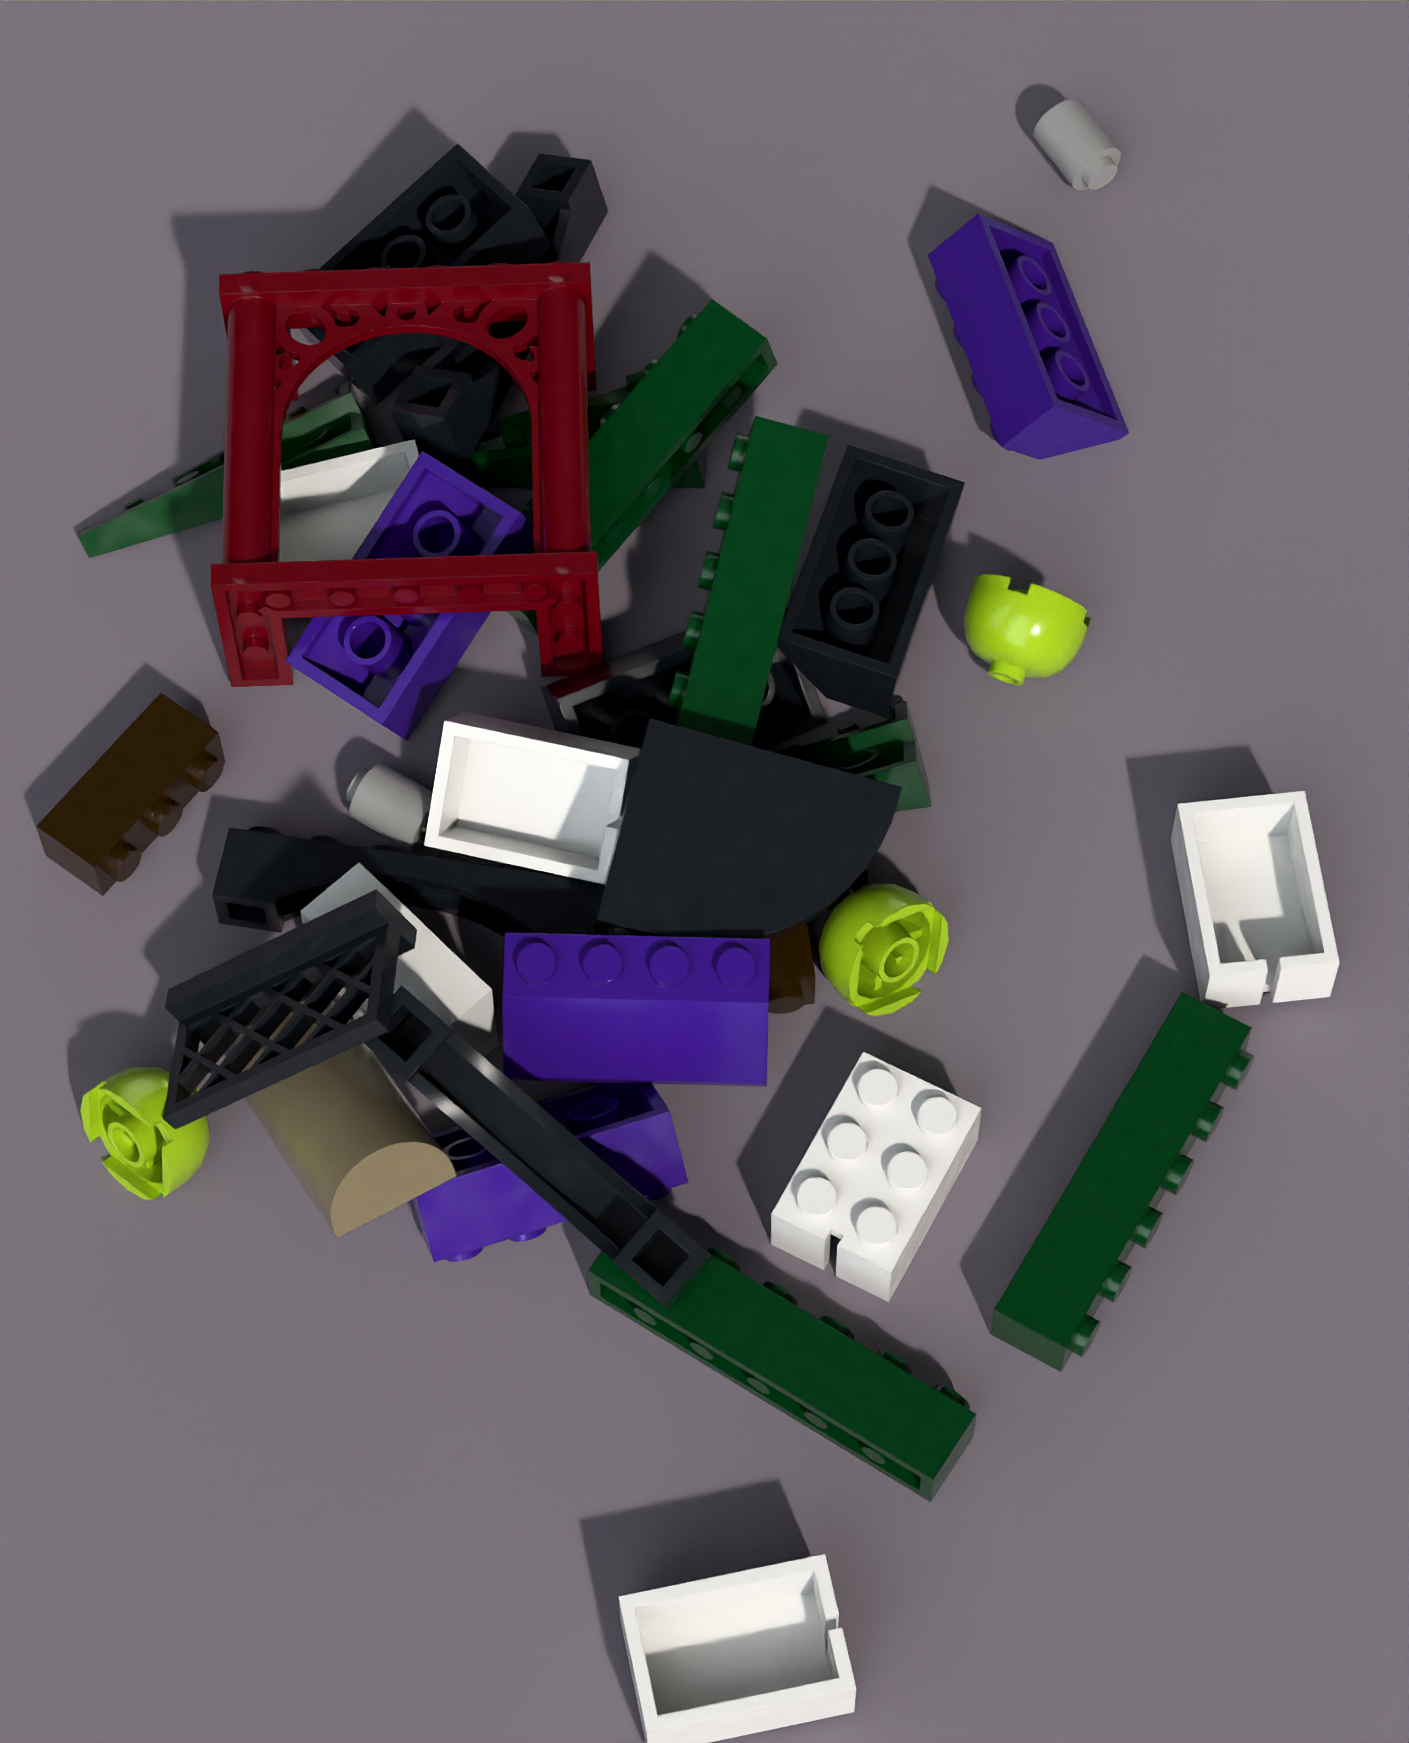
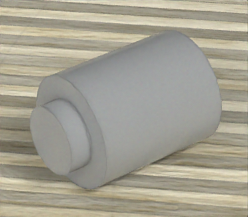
M1069 99L1058 103L1038 121L1034 129L1035 140L1074 189L1079 191L1087 189L1097 190L1107 185L1115 177L1121 152L1079 100Z
M378 763L370 770L367 768L360 770L353 778L346 794V799L350 802V817L413 854H419L428 847L424 846L433 791L384 763Z

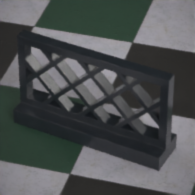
M375 889L169 988L165 1009L179 1021L163 1119L176 1130L388 1032L398 956L415 948L417 929ZM343 987L347 988L346 992L326 1016L323 1015V1011ZM368 999L367 1014L348 1023L361 1005ZM289 1013H294L273 1041L269 1040L270 1036ZM313 1024L318 1025L303 1044L295 1047ZM238 1036L241 1037L242 1039L229 1053V1055L224 1059L220 1066L217 1065L216 1063L229 1049L233 1042L238 1038ZM201 1041L204 1044V1046L198 1052L199 1043ZM262 1048L264 1052L254 1062L250 1069L243 1071L247 1064ZM208 1073L212 1074L201 1089L191 1096Z

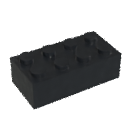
M457 143L319 269L329 271L360 270L369 267L391 269L422 268L431 265L453 267L485 266L492 263H506L509 265L533 264L552 247V244L529 207ZM321 328L300 329L312 345L322 342L325 338V332ZM426 333L390 334L354 344L327 360L366 398L377 406L411 375L416 365L421 366L451 338Z

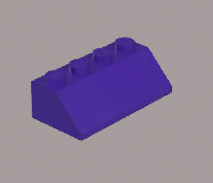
M978 213L928 254L936 275L935 287L947 304L955 325L953 327V334L965 351L973 372L971 375L973 386L984 400L991 419V433L1001 447L1041 460L1120 440L1129 433L1052 242Z
M422 451L352 559L529 554L534 547L533 523L521 512ZM491 611L314 617L285 662L407 741Z
M505 932L502 994L503 1074L510 1080L767 1087L770 939Z
M596 1082L535 1101L649 1201L661 1199L671 1193L673 1187L689 1183L670 1110L653 1084ZM459 1125L432 1133L450 1159L457 1175L411 1200L424 1241L434 1262L444 1259L451 1262L464 1261L481 1253L485 1246L507 1239L515 1242L531 1240L542 1235L547 1227L568 1221Z

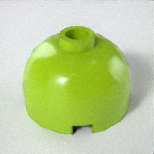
M993 574L975 576L964 613L966 641L973 653L990 664L987 672L989 676L1010 685L1022 686L1025 677L1038 679L1050 677L1062 672L1075 660L1084 643L1092 620L1091 617H1086L1087 610L1083 606L1066 596L1030 583L1028 591L1023 589L1008 590L1011 577Z
M888 883L865 885L843 898L832 909L824 924L818 945L823 973L832 987L845 1001L852 1006L858 1007L865 1014L875 1017L894 1013L911 1003L922 992L918 988L910 986L923 976L926 969L935 975L941 966L949 942L948 922L943 914L933 907L931 902L909 889Z
M155 1066L128 1067L109 1076L83 1095L80 1109L84 1131L90 1143L101 1137L104 1146L111 1154L101 1161L108 1172L128 1191L144 1200L151 1201L163 1194L164 1198L188 1181L201 1168L210 1144V1127L207 1115L176 1130L163 1119L170 1072ZM196 1087V1089L192 1092L191 1096L194 1095V1094H196V1093L199 1091V1089H198L197 1087Z

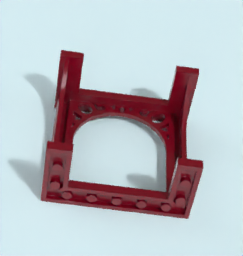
M554 261L547 264L516 265L492 263L485 266L448 267L444 265H431L422 268L386 269L383 267H369L360 270L325 271L321 269H307L298 272L263 273L260 271H246L236 274H219V297L227 336L221 564H211L210 586L231 687L293 685L294 667L285 662L291 653L286 618L536 610L541 677L571 676L603 663L597 551L591 552L588 391H596V362L590 262L570 263L567 261ZM526 321L525 326L520 332L505 339L494 338L488 333L490 326L494 322ZM321 328L325 332V338L318 344H303L292 338L290 329ZM426 333L441 335L470 344L494 358L517 382L527 401L531 415L534 554L280 562L283 424L291 401L298 400V389L319 365L343 349L371 338L390 334ZM529 348L530 355L534 360H522L514 354Z

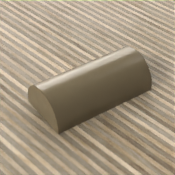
M332 1000L322 1014L326 1016L336 1002ZM289 1013L270 1036L269 1040L273 1041L294 1013ZM313 1024L295 1047L303 1044L318 1025ZM238 1036V1038H237V1040H236V1042H235V1044H234V1047H235V1046L238 1044V1042L242 1039L241 1037ZM364 1043L245 1097V1100L336 1238L457 1176L448 1156L375 1053ZM262 1048L247 1064L243 1071L250 1069L254 1062L264 1052Z

